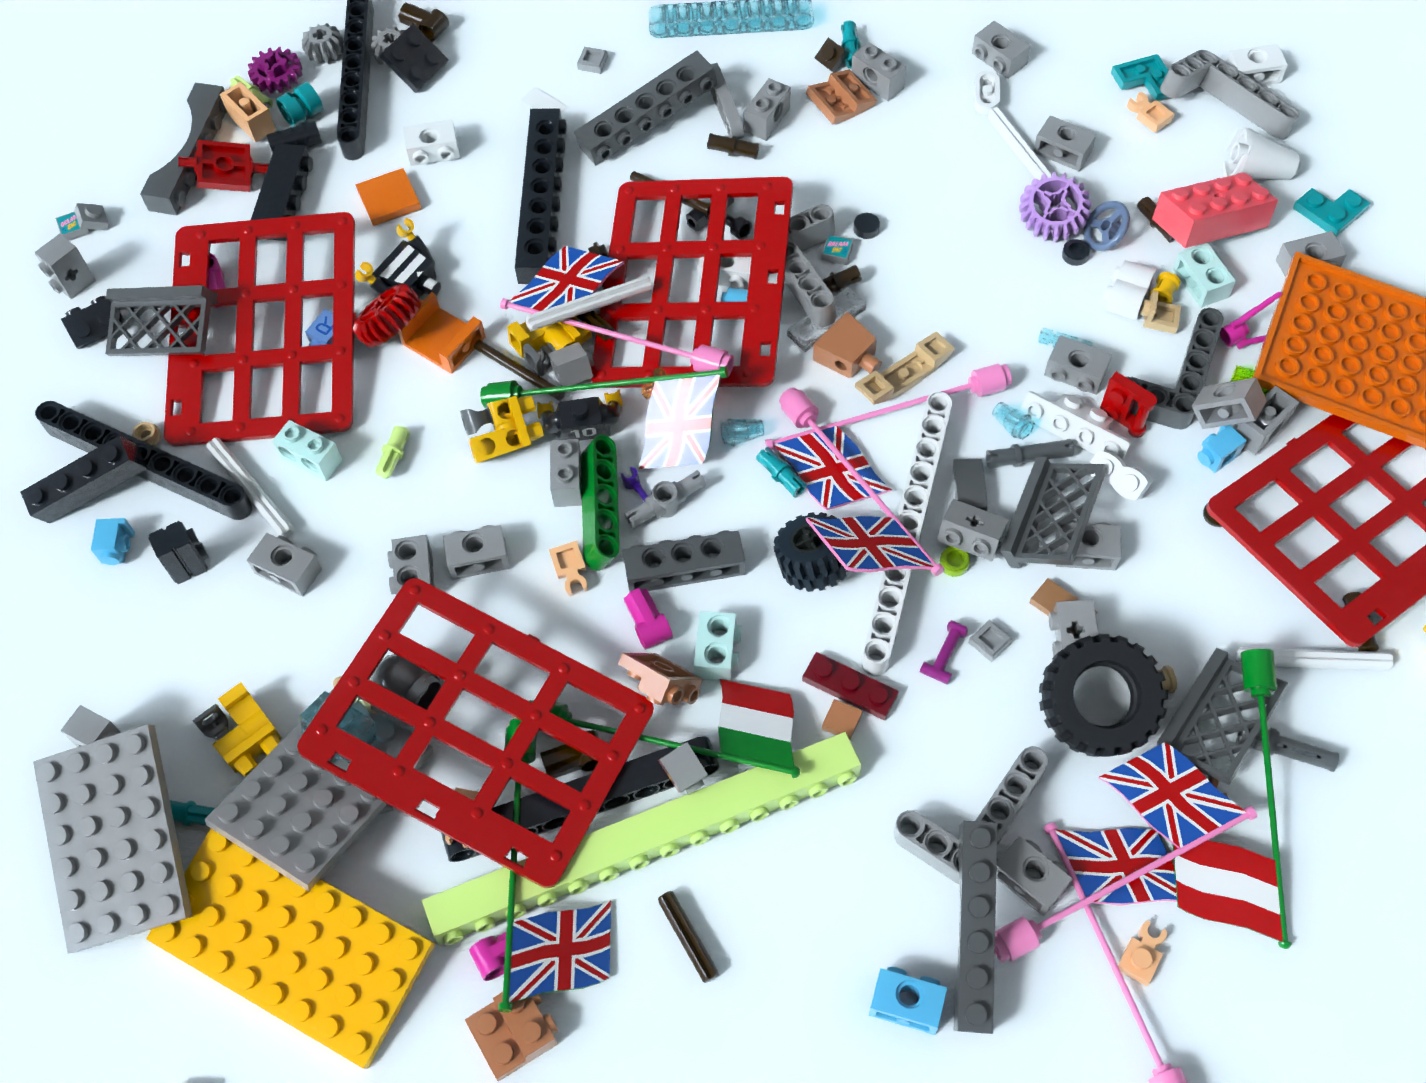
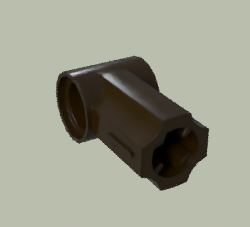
M406 2L400 8L399 21L407 26H411L414 23L431 42H434L449 26L448 18L438 9H433L429 12Z
M594 730L586 731V732H588V733H590V734H592V735H594V736H596V737L599 738V735H598V732H597V731H594ZM566 744L540 753L546 774L553 778L577 770L584 772L593 771L598 764V761Z

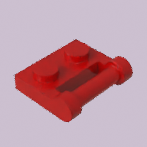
M1116 371L1109 380L1100 409L1104 410L1109 417L1128 428V433L1132 437L1140 438L1146 431L1145 423L1150 411L1155 408L1157 398L1153 393ZM1135 400L1139 406L1136 416L1131 414Z

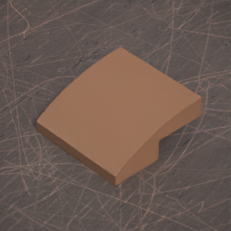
M850 69L830 73L828 82L809 85L805 93L832 125L849 120L865 112L877 102V99Z

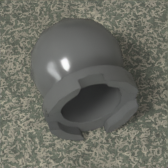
M396 654L387 655L383 658L371 677V681L425 710L428 709L445 682L442 678Z

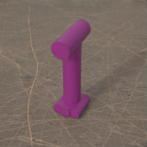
M950 620L946 628L949 633L934 664L932 665L924 661L919 671L948 685L952 673L944 669L960 637H966L969 631L967 630L968 627L953 620Z

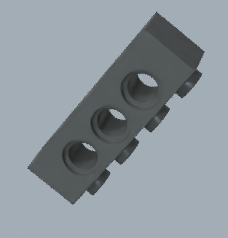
M724 530L708 536L693 535L683 540H664L658 544L647 546L634 545L628 549H622L629 592L637 588H647L648 591L746 575L745 557L739 530L732 532ZM709 553L719 554L716 557L707 556ZM680 558H689V559H690V560H688V561H686V562H680V561H678V559H680ZM654 562L660 563L656 567L649 566V564Z

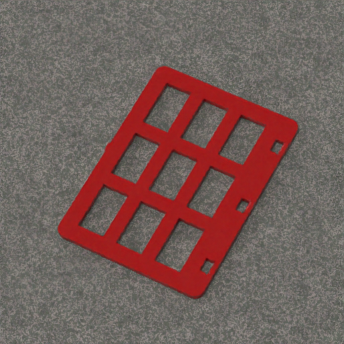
M781 176L631 181L623 183L618 190L608 257L624 261V264L607 277L602 287L605 290L625 283L628 260L657 259L651 303L622 304V301L601 307L599 315L614 327L615 332H618L619 321H649L646 340L662 345L664 342L666 320H696L693 350L695 348L698 349L701 344L711 346L714 320L745 319L740 366H733L729 377L721 378L719 387H766L772 384L775 380L793 198L792 180ZM758 197L754 239L724 240L728 198ZM711 198L706 241H677L682 199ZM638 200H665L660 242L631 243ZM776 205H784V215L775 214ZM704 257L699 302L669 303L674 259ZM721 257H751L747 301L716 302ZM778 273L777 284L768 283L769 274ZM596 334L593 352L594 366H591L593 378H590L592 383L696 372L693 369V365L660 367L662 350L645 346L642 367H613L617 338H609L607 341H604ZM771 344L770 356H761L762 345ZM655 382L605 388H653Z
M335 212L181 227L175 235L172 286L203 285L209 288L211 244L240 241L238 287L212 289L211 291L217 293V303L210 306L237 305L235 353L168 355L164 439L171 446L178 447L207 444L208 441H212L215 437L220 438L222 442L275 438L288 420L317 434L349 430L353 424V323L356 321L357 316L356 312H354L355 220L349 212ZM334 233V279L304 281L305 235ZM287 237L286 283L256 286L258 240ZM182 255L190 256L189 266H182ZM333 296V344L302 347L303 299ZM285 301L284 348L254 351L255 303ZM195 307L188 314L192 322L200 316L201 307ZM171 308L170 322L179 313L175 308ZM183 319L174 329L178 333V328L187 329L189 324ZM171 332L169 336V346L176 340L175 337L171 334ZM195 332L185 341L188 347H196L198 335ZM332 362L331 412L301 414L302 365ZM283 366L282 416L251 419L253 369ZM234 371L232 420L202 423L204 373ZM174 403H182L181 414L173 415Z
M1332 414L1297 439L1294 437L1286 443L1287 446L1210 498L1206 509L1212 518L1345 644L1351 647H1360L1426 596V545L1396 567L1370 544V542L1406 515L1426 532V507L1423 505L1426 501V478L1407 491L1382 468L1414 444L1393 437L1372 453L1366 455L1343 435L1344 432L1357 423ZM1328 445L1352 467L1314 493L1290 470ZM1367 480L1392 503L1354 529L1330 505ZM1275 482L1299 505L1260 532L1236 508ZM1312 518H1315L1339 542L1300 570L1275 545ZM1355 555L1380 580L1341 608L1315 583ZM1374 612L1383 617L1375 625L1367 618Z
M412 578L403 584L299 739L297 748L301 757L540 887L552 888L561 879L651 719L654 706L652 702L646 699L647 697L541 643L537 637L531 634L526 635L421 579ZM418 605L474 634V637L457 663L400 634ZM492 644L550 674L533 703L475 673ZM388 650L445 680L427 710L369 680ZM567 683L626 714L610 743L550 713ZM463 690L521 720L504 751L445 720ZM357 697L415 727L396 759L338 728ZM539 730L598 761L582 792L522 761ZM433 738L492 769L474 800L414 769ZM336 754L351 761L347 771L330 762ZM510 779L570 810L553 843L492 811ZM423 801L439 809L435 818L418 810ZM511 849L528 857L524 867L506 858Z

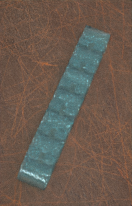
M728 0L654 5L649 9L648 22L649 32L655 38L760 33L809 29L814 24L812 0Z

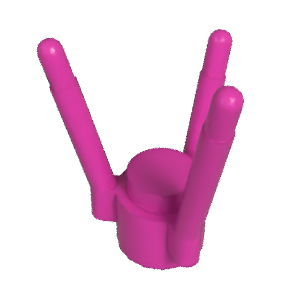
M1275 293L1235 321L1223 326L1220 331V338L1223 343L1228 347L1236 344L1237 348L1241 349L1247 345L1264 342L1266 335L1246 339L1250 331L1245 322L1281 297L1282 293Z

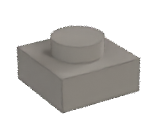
M76 203L74 212L80 229L107 230L109 222L103 205Z

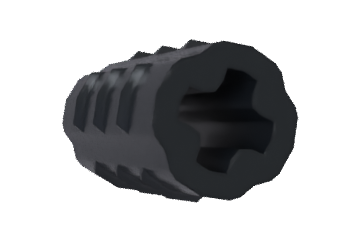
M315 121L306 124L302 123V125L281 131L278 130L266 135L272 154L276 143L305 145L306 147L322 143Z

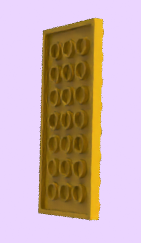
M210 828L184 873L193 917L152 929L146 940L361 1068L368 1069L436 943L323 879H320L310 891L305 890Z

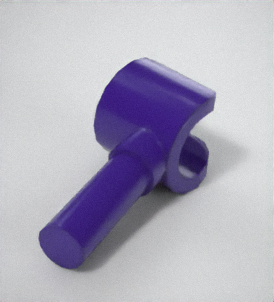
M630 467L632 477L627 478L621 473L623 485L626 489H634L645 502L648 494L640 484L636 468Z

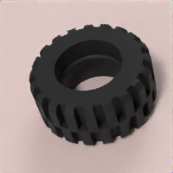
M1098 634L1092 637L1081 638L1059 651L1052 658V662L1046 666L1042 674L1044 675L1043 682L1039 685V693L1042 694V701L1039 702L1040 711L1045 713L1046 719L1044 722L1047 727L1052 728L1056 733L1054 737L1061 743L1065 742L1069 745V749L1093 757L1124 755L1149 742L1148 738L1151 735H1155L1160 728L1158 724L1160 719L1165 718L1167 709L1163 707L1164 700H1168V690H1163L1162 681L1166 679L1163 671L1158 673L1154 665L1158 663L1152 655H1145L1143 653L1145 648L1138 643L1131 644L1128 642V638L1119 635L1110 637L1109 634ZM1096 666L1112 668L1126 681L1130 691V707L1126 716L1118 723L1110 726L1095 725L1088 722L1079 713L1074 701V685L1078 677L1089 668Z

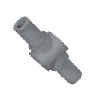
M698 470L678 482L661 481L653 487L652 494L645 498V502L624 513L625 519L631 528L635 529L652 517H672L677 513L679 504L686 501V497L705 487L707 485L702 475L700 476ZM669 498L670 500L662 501L661 499Z

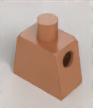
M848 312L813 345V360L847 378H852L862 368L868 373H872L875 370L878 371L882 365V361L874 356L876 352V338Z

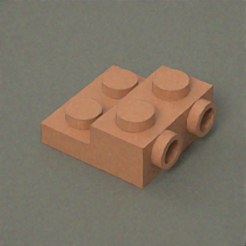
M657 653L621 654L618 665L627 669L629 676L640 680L637 689L647 695L646 699L657 705H664V703L680 705L681 702L691 705L698 699L702 678Z
M503 992L492 998L494 1002L464 1019L498 1082L558 1045L553 1035L559 1032L549 1013L545 1016H542L537 1005L542 1003L539 995L512 1003V1012L503 1013L498 1011L499 1003L502 1002Z

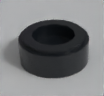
M872 213L857 215L854 219V233L863 239L875 237L879 232V218Z
M1069 240L1064 244L1062 258L1069 265H1083L1088 260L1090 248L1082 240Z

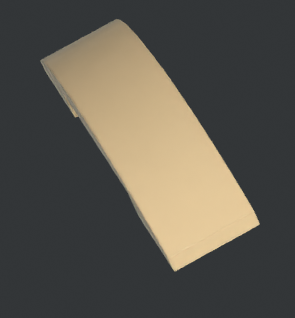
M935 331L918 342L914 352L881 373L876 370L856 382L854 387L873 405L886 402L908 391L929 376L949 358L955 348Z

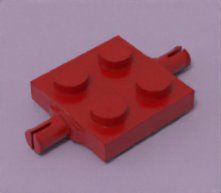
M197 140V151L194 157L178 156V167L194 168L197 175V188L250 192L253 173L266 174L269 163H253L250 155V144Z

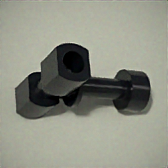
M728 198L727 208L734 203V198ZM692 209L686 214L687 225L693 230L699 231L708 224L709 215ZM727 213L725 224L730 227V233L739 240L747 238L752 230V222L743 216L734 218Z

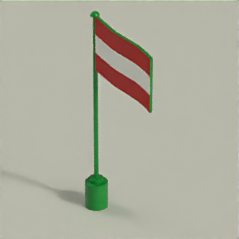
M1250 649L1240 653L1244 692L1251 693L1253 698H1258L1273 860L1242 847L1207 840L1174 858L1177 908L1204 920L1249 929L1279 941L1278 945L1282 949H1289L1292 942H1288L1265 705V698L1270 697L1271 692L1277 690L1274 651L1270 649ZM1172 844L1173 851L1178 849L1174 844Z

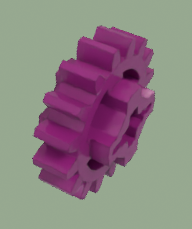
M281 47L274 51L268 48L267 53L259 51L260 57H252L253 63L248 64L249 71L247 72L253 85L259 87L261 92L268 89L269 93L272 94L274 90L282 93L284 87L292 89L291 83L298 84L297 77H302L303 75L300 59H298L296 53L291 54L288 48L284 52Z

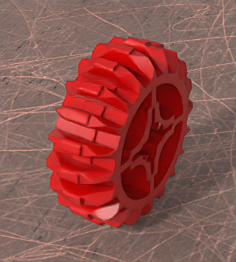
M407 284L395 285L384 293L379 294L376 299L365 306V309L359 313V316L353 323V332L367 347L380 346L383 342H387L391 337L402 331L415 318V314L419 312L421 300L412 288L410 289Z

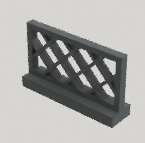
M203 285L107 289L106 300L111 302L106 355L205 354L210 306L217 303V293ZM195 307H201L200 316L192 322L188 314ZM171 308H175L179 313L169 323L164 315ZM128 309L131 315L122 324L119 321L120 310ZM147 309H152L155 314L145 323L140 316ZM184 319L189 324V327L179 336L174 328ZM137 320L141 328L132 337L127 329ZM161 320L166 327L155 336L150 329ZM171 332L176 340L169 347H164L161 341ZM195 332L198 335L196 347H188L185 341ZM147 333L152 341L145 348H141L137 342ZM124 334L128 342L121 349H116L117 339Z
M1036 457L1000 549V552L1011 568H1022L1023 563L1073 565L1107 472L1105 464L1050 463L1047 457ZM1057 473H1068L1070 475L1055 485L1054 481ZM1087 474H1095L1094 478L1086 484L1082 485L1079 480ZM1076 483L1079 488L1064 497L1061 491ZM1058 494L1061 499L1046 508L1047 500ZM1085 495L1087 497L1085 502L1073 509L1070 503ZM1067 506L1070 512L1055 520L1052 514ZM1049 517L1052 523L1037 532L1038 523ZM1076 518L1078 521L1077 525L1065 533L1061 527ZM1058 529L1061 536L1046 544L1043 538ZM1038 541L1043 545L1036 552L1027 553L1029 547ZM1066 542L1068 543L1066 555L1052 553L1056 548Z
M1216 648L1160 736L1157 746L1165 742L1182 753L1181 751L1185 745L1198 742L1203 754L1195 756L1182 754L1200 772L1230 785L1261 733L1260 717L1259 719L1245 722L1240 711L1258 707L1259 710L1258 698H1254V700L1237 704L1233 693L1244 690L1243 682L1229 686L1227 677L1231 670L1242 674V665L1229 659L1228 652ZM1276 678L1277 690L1273 695L1265 698L1267 721L1288 688V682ZM1228 694L1232 705L1215 709L1212 703L1213 699ZM1236 713L1240 724L1222 728L1218 717ZM1213 718L1217 729L1200 733L1197 727L1198 723ZM1243 731L1246 737L1245 742L1230 747L1226 735ZM1221 737L1225 748L1207 752L1203 741ZM1229 756L1231 765L1227 772L1213 767L1211 759Z

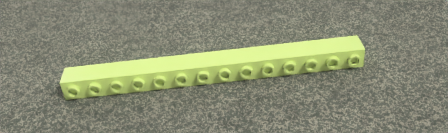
M846 732L793 752L794 766L800 769V775L797 778H792L791 774L755 767L694 791L689 795H684L586 834L561 879L554 887H540L516 874L514 919L524 916L527 913L526 910L538 905L539 907L550 906L558 900V897L565 894L576 895L588 889V885L601 881L605 883L612 881L619 876L620 872L627 869L638 870L644 868L650 863V860L657 857H671L680 851L679 848L692 844V846L701 845L707 842L710 836L722 832V834L731 833L740 827L739 824L752 820V822L763 820L769 815V812L776 809H790L796 806L799 800L808 796L817 798L824 795L828 788L838 784L843 787L855 782L857 777L860 776L861 763ZM527 858L518 861L517 864L524 867ZM503 867L422 900L433 937L439 945L458 943L463 940L464 935L474 931L478 933L488 931L495 926L496 922L507 918L509 869Z

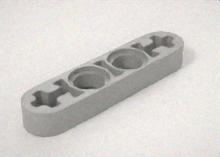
M712 63L718 85L710 91L729 138H732V136H737L738 139L743 138L742 120L718 63Z

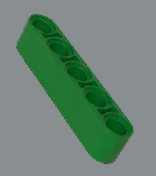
M606 435L596 436L581 454L583 559L586 565L595 571L603 570L618 555L620 550L617 451L614 441Z

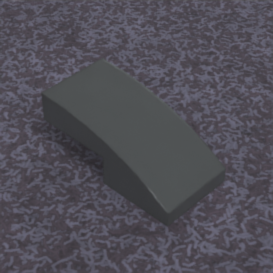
M953 459V474L956 485L955 499L987 511V492L982 459Z

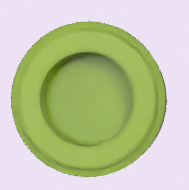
M950 546L941 553L939 563L944 567L943 572L946 575L958 577L965 574L968 570L970 556L967 552Z

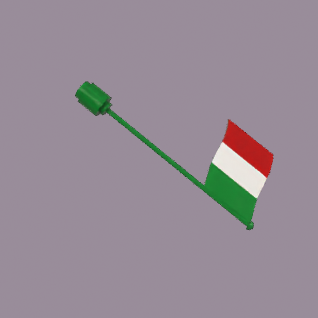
M719 679L722 688V704L718 724L720 752L690 745L693 752L791 774L792 778H797L800 775V769L794 766L791 747L794 720L791 695L789 693ZM556 702L550 712L575 726L615 734L617 731L616 728L572 719V713L569 712L567 704ZM643 734L639 738L641 741L671 748H678L683 744Z

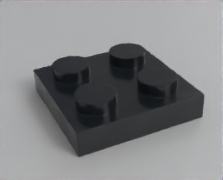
M414 23L379 56L415 93L449 61Z

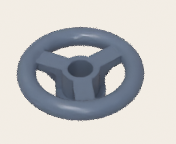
M1107 201L1097 206L1090 213L1089 219L1086 220L1083 234L1085 242L1091 249L1105 251L1114 247L1123 239L1130 223V214L1127 207L1119 201ZM1108 209H1117L1109 218L1097 219L1102 212ZM1092 228H1097L1102 233V243H1097L1093 240Z

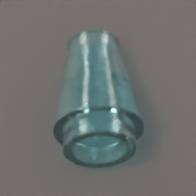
M1004 402L998 403L992 411V415L1012 438L1023 440L1034 428L1035 423L1031 420V415Z
M729 418L727 422L721 423V436L725 445L731 444L736 446L764 435V425L761 419Z

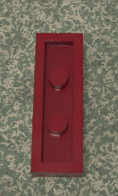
M818 652L814 654L802 676L803 682L884 721L899 693L898 690Z

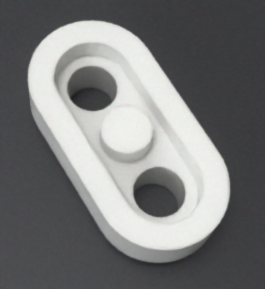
M985 70L977 73L975 76L974 108L982 114H989L988 112L991 109L999 108L1000 78L995 72Z

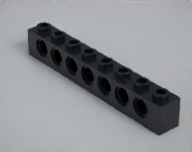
M560 108L530 109L514 267L518 284H529L552 257V253L557 252V239L554 237V232H558L559 223L558 216H555V213L560 212V197L557 196V192L562 191V179L559 173H563L564 167L563 157H560V155L565 153V139L562 138V135L567 133L566 119H562Z

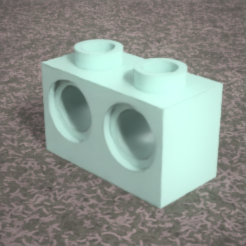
M1208 243L1179 252L1173 270L1200 308L1229 298L1236 282L1232 272L1227 270L1220 260L1218 253L1213 251Z
M290 420L272 440L282 460L326 482L343 461L335 442Z
M699 612L694 658V674L706 680L723 679L731 681L732 670L738 671L739 652H734V645L741 642L742 625H736V613ZM716 630H724L727 632L724 635L720 636L713 634V632ZM714 657L724 659L721 663H713L710 660Z

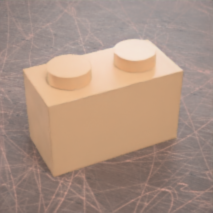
M241 82L220 94L228 116L255 143L266 137L267 134L276 131L269 109Z

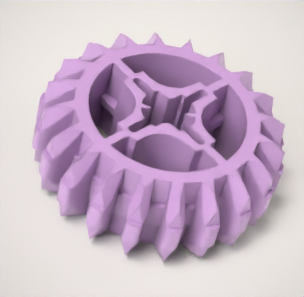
M1054 171L1050 178L1043 173L1040 180L1034 178L1031 185L1025 187L1024 193L1020 197L1019 213H1022L1020 219L1021 222H1027L1025 226L1027 231L1034 229V237L1041 233L1043 234L1044 241L1048 239V236H1052L1054 242L1058 241L1059 236L1067 240L1070 233L1076 236L1079 228L1083 229L1085 227L1086 220L1090 217L1089 209H1091L1092 204L1088 200L1089 191H1083V183L1076 184L1077 179L1075 176L1069 180L1066 179V172L1061 177H1057ZM1067 197L1074 203L1076 211L1066 202ZM1034 203L1038 204L1039 209L1044 212L1043 217L1035 210Z

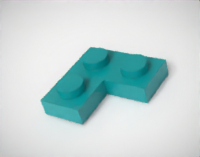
M1158 54L1112 66L1111 75L1121 90L1144 84L1154 100L1158 101L1169 98L1160 91V86L1168 69Z
M1311 188L1295 202L1293 209L1324 231H1333L1337 237L1366 212L1371 203L1350 188L1334 202Z

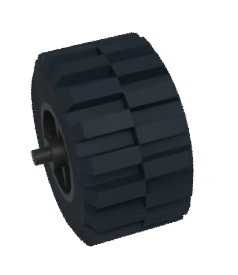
M811 512L806 516L799 515L796 516L795 520L786 522V527L779 529V536L775 537V546H773L783 578L786 579L790 586L794 585L795 589L802 590L806 588L807 592H813L814 589H819V591L826 590L825 587L829 585L833 587L837 585L838 580H843L847 576L846 572H850L843 567L806 521L807 517L819 519H837V517L833 515L827 517V514L822 512L815 515L814 512Z

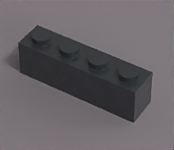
M276 143L251 220L295 216L296 211L300 210V198L302 192L307 188L308 173L313 169V159L309 156L305 145ZM287 237L271 238L267 240L287 241Z
M117 436L25 488L20 493L29 515L50 524L148 468L138 445L121 436Z

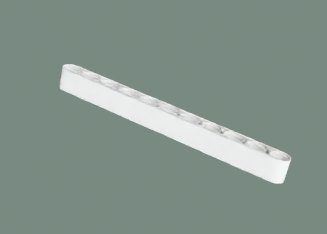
M939 391L931 393L927 398L897 515L898 520L904 527L913 528V530L908 531L918 543L952 407L951 397L947 393ZM917 478H922L925 481H919ZM911 502H916V503H918V504H920V505H912V504H910V503H911ZM912 569L883 571L863 649L862 667L867 674L879 676L884 674L889 667ZM897 576L900 577L902 580L895 581L892 580L890 577ZM884 602H892V603H894L896 606L888 607V606L884 605L883 603H884ZM886 628L890 632L880 633L876 629ZM873 654H878L882 656L883 659L873 660L869 656Z

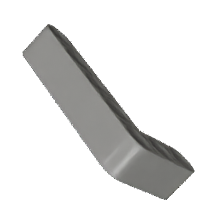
M1198 50L1173 63L1160 86V91L1164 95L1175 99L1201 87L1246 119L1279 139H1285L1300 116L1296 108L1208 50Z
M825 204L814 206L790 218L784 280L812 322L820 327L830 326L836 320L834 296L801 251L826 241L828 237L835 234L833 209Z
M1029 746L1019 754L975 820L998 823L997 845L1042 779L1046 770L1048 756L1039 747ZM1032 761L1037 764L1039 769L1032 770L1024 762ZM1015 785L1019 787L1022 794L1011 793L1008 786ZM913 810L902 812L897 817L893 831L896 843L953 882L959 884V868L956 864L958 862L959 839ZM999 810L1003 812L1006 819L998 820L994 818L991 811ZM906 824L912 825L916 828L917 833L912 835L906 834L902 831L901 827ZM933 842L939 843L944 847L945 851L935 853L928 845Z

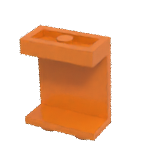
M431 292L424 300L420 301L421 306L419 312L415 314V318L398 334L402 345L452 374L475 350L474 344L476 341H483L486 338L481 320L474 316L465 323L439 308L436 294Z

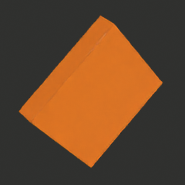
M404 168L355 184L373 226L421 209L420 202Z

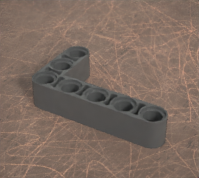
M1209 307L1200 311L1193 327L1174 389L1126 376L1131 381L1153 393L1157 398L1155 408L1150 411L1147 421L1179 430L1186 429L1191 424L1195 415L1192 404L1205 385L1224 321V317L1219 310ZM1136 400L1131 411V414H1133L1134 416H1136L1137 411L1139 409L1138 402Z

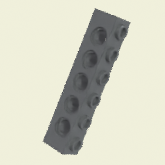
M696 50L574 131L580 149L595 166L607 160L611 155L628 146L632 141L649 132L653 127L670 118L674 113L691 104L692 101L718 85L714 67Z

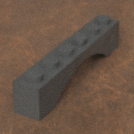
M195 82L186 100L192 116L188 139L170 162L149 175L140 193L148 211L177 216L181 206L185 204L186 196L195 183L196 173L194 168L178 167V156L194 157L197 151V140L213 141L217 131L221 128L222 120L227 112L220 96L225 91L223 86Z
M963 821L959 825L960 912L953 1031L993 1034L998 823Z

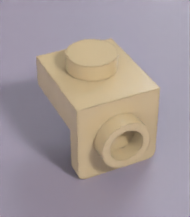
M1152 291L1149 300L1144 299L1141 306L1140 315L1144 316L1143 327L1175 334L1179 326L1181 306L1158 301L1159 292Z

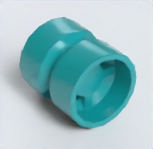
M304 82L294 88L293 94L287 92L276 99L279 111L291 127L306 121V116L313 117L324 110L320 97L308 82Z

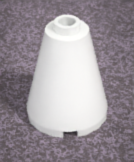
M1242 127L1243 129L1238 128L1235 131L1226 149V152L1230 153L1229 160H1223V174L1225 177L1246 173L1253 180L1291 179L1299 173L1302 161L1299 160V154L1246 127Z

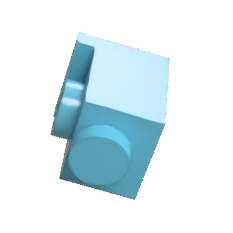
M1231 425L1221 426L1217 435L1212 433L1202 442L1203 449L1197 454L1198 460L1202 465L1216 473L1240 455L1247 440Z
M126 518L96 519L91 551L101 564L117 565L124 563L126 552L130 550V537L135 536V531Z

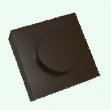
M828 37L814 58L831 72L835 73L849 52Z

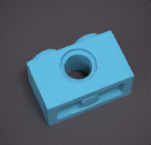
M887 967V970L880 968L868 1016L935 1035L939 1026L947 987L941 986L940 981L931 977L921 976L920 979L907 976L905 970L897 967ZM904 991H910L916 996L917 1003L911 1006L905 1005L900 1000L899 994Z

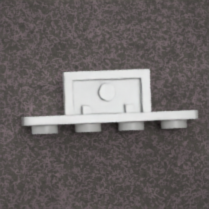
M1029 391L1018 413L1024 419L1065 440L1071 439L1073 444L1093 454H1096L1097 451H1108L1123 459L1131 444L1130 440L1109 430L1114 419L1109 417L1104 410L1092 408L1082 403L1081 399L1073 395L1063 394L1056 402H1053L1034 391Z

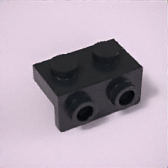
M105 295L93 299L88 307L83 309L76 307L65 313L66 317L61 318L77 349L108 335L111 302L106 300ZM120 312L119 321L123 324L125 320Z

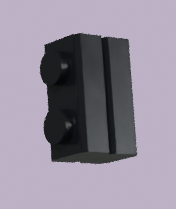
M177 521L166 526L165 530L161 528L149 534L148 539L156 557L178 585L191 579L192 575L196 577L207 572L208 566L205 559L209 558V555L193 528L187 530L182 522Z

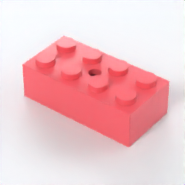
M1238 173L1161 192L1152 220L1184 248L1269 227L1278 199L1270 194L1266 188L1255 182L1250 175Z

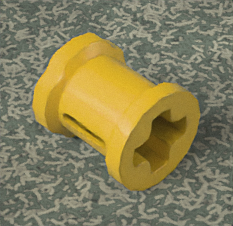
M1162 272L1157 277L1156 287L1149 292L1148 299L1152 291H1158V301L1172 304V295L1178 290L1181 281L1175 274Z

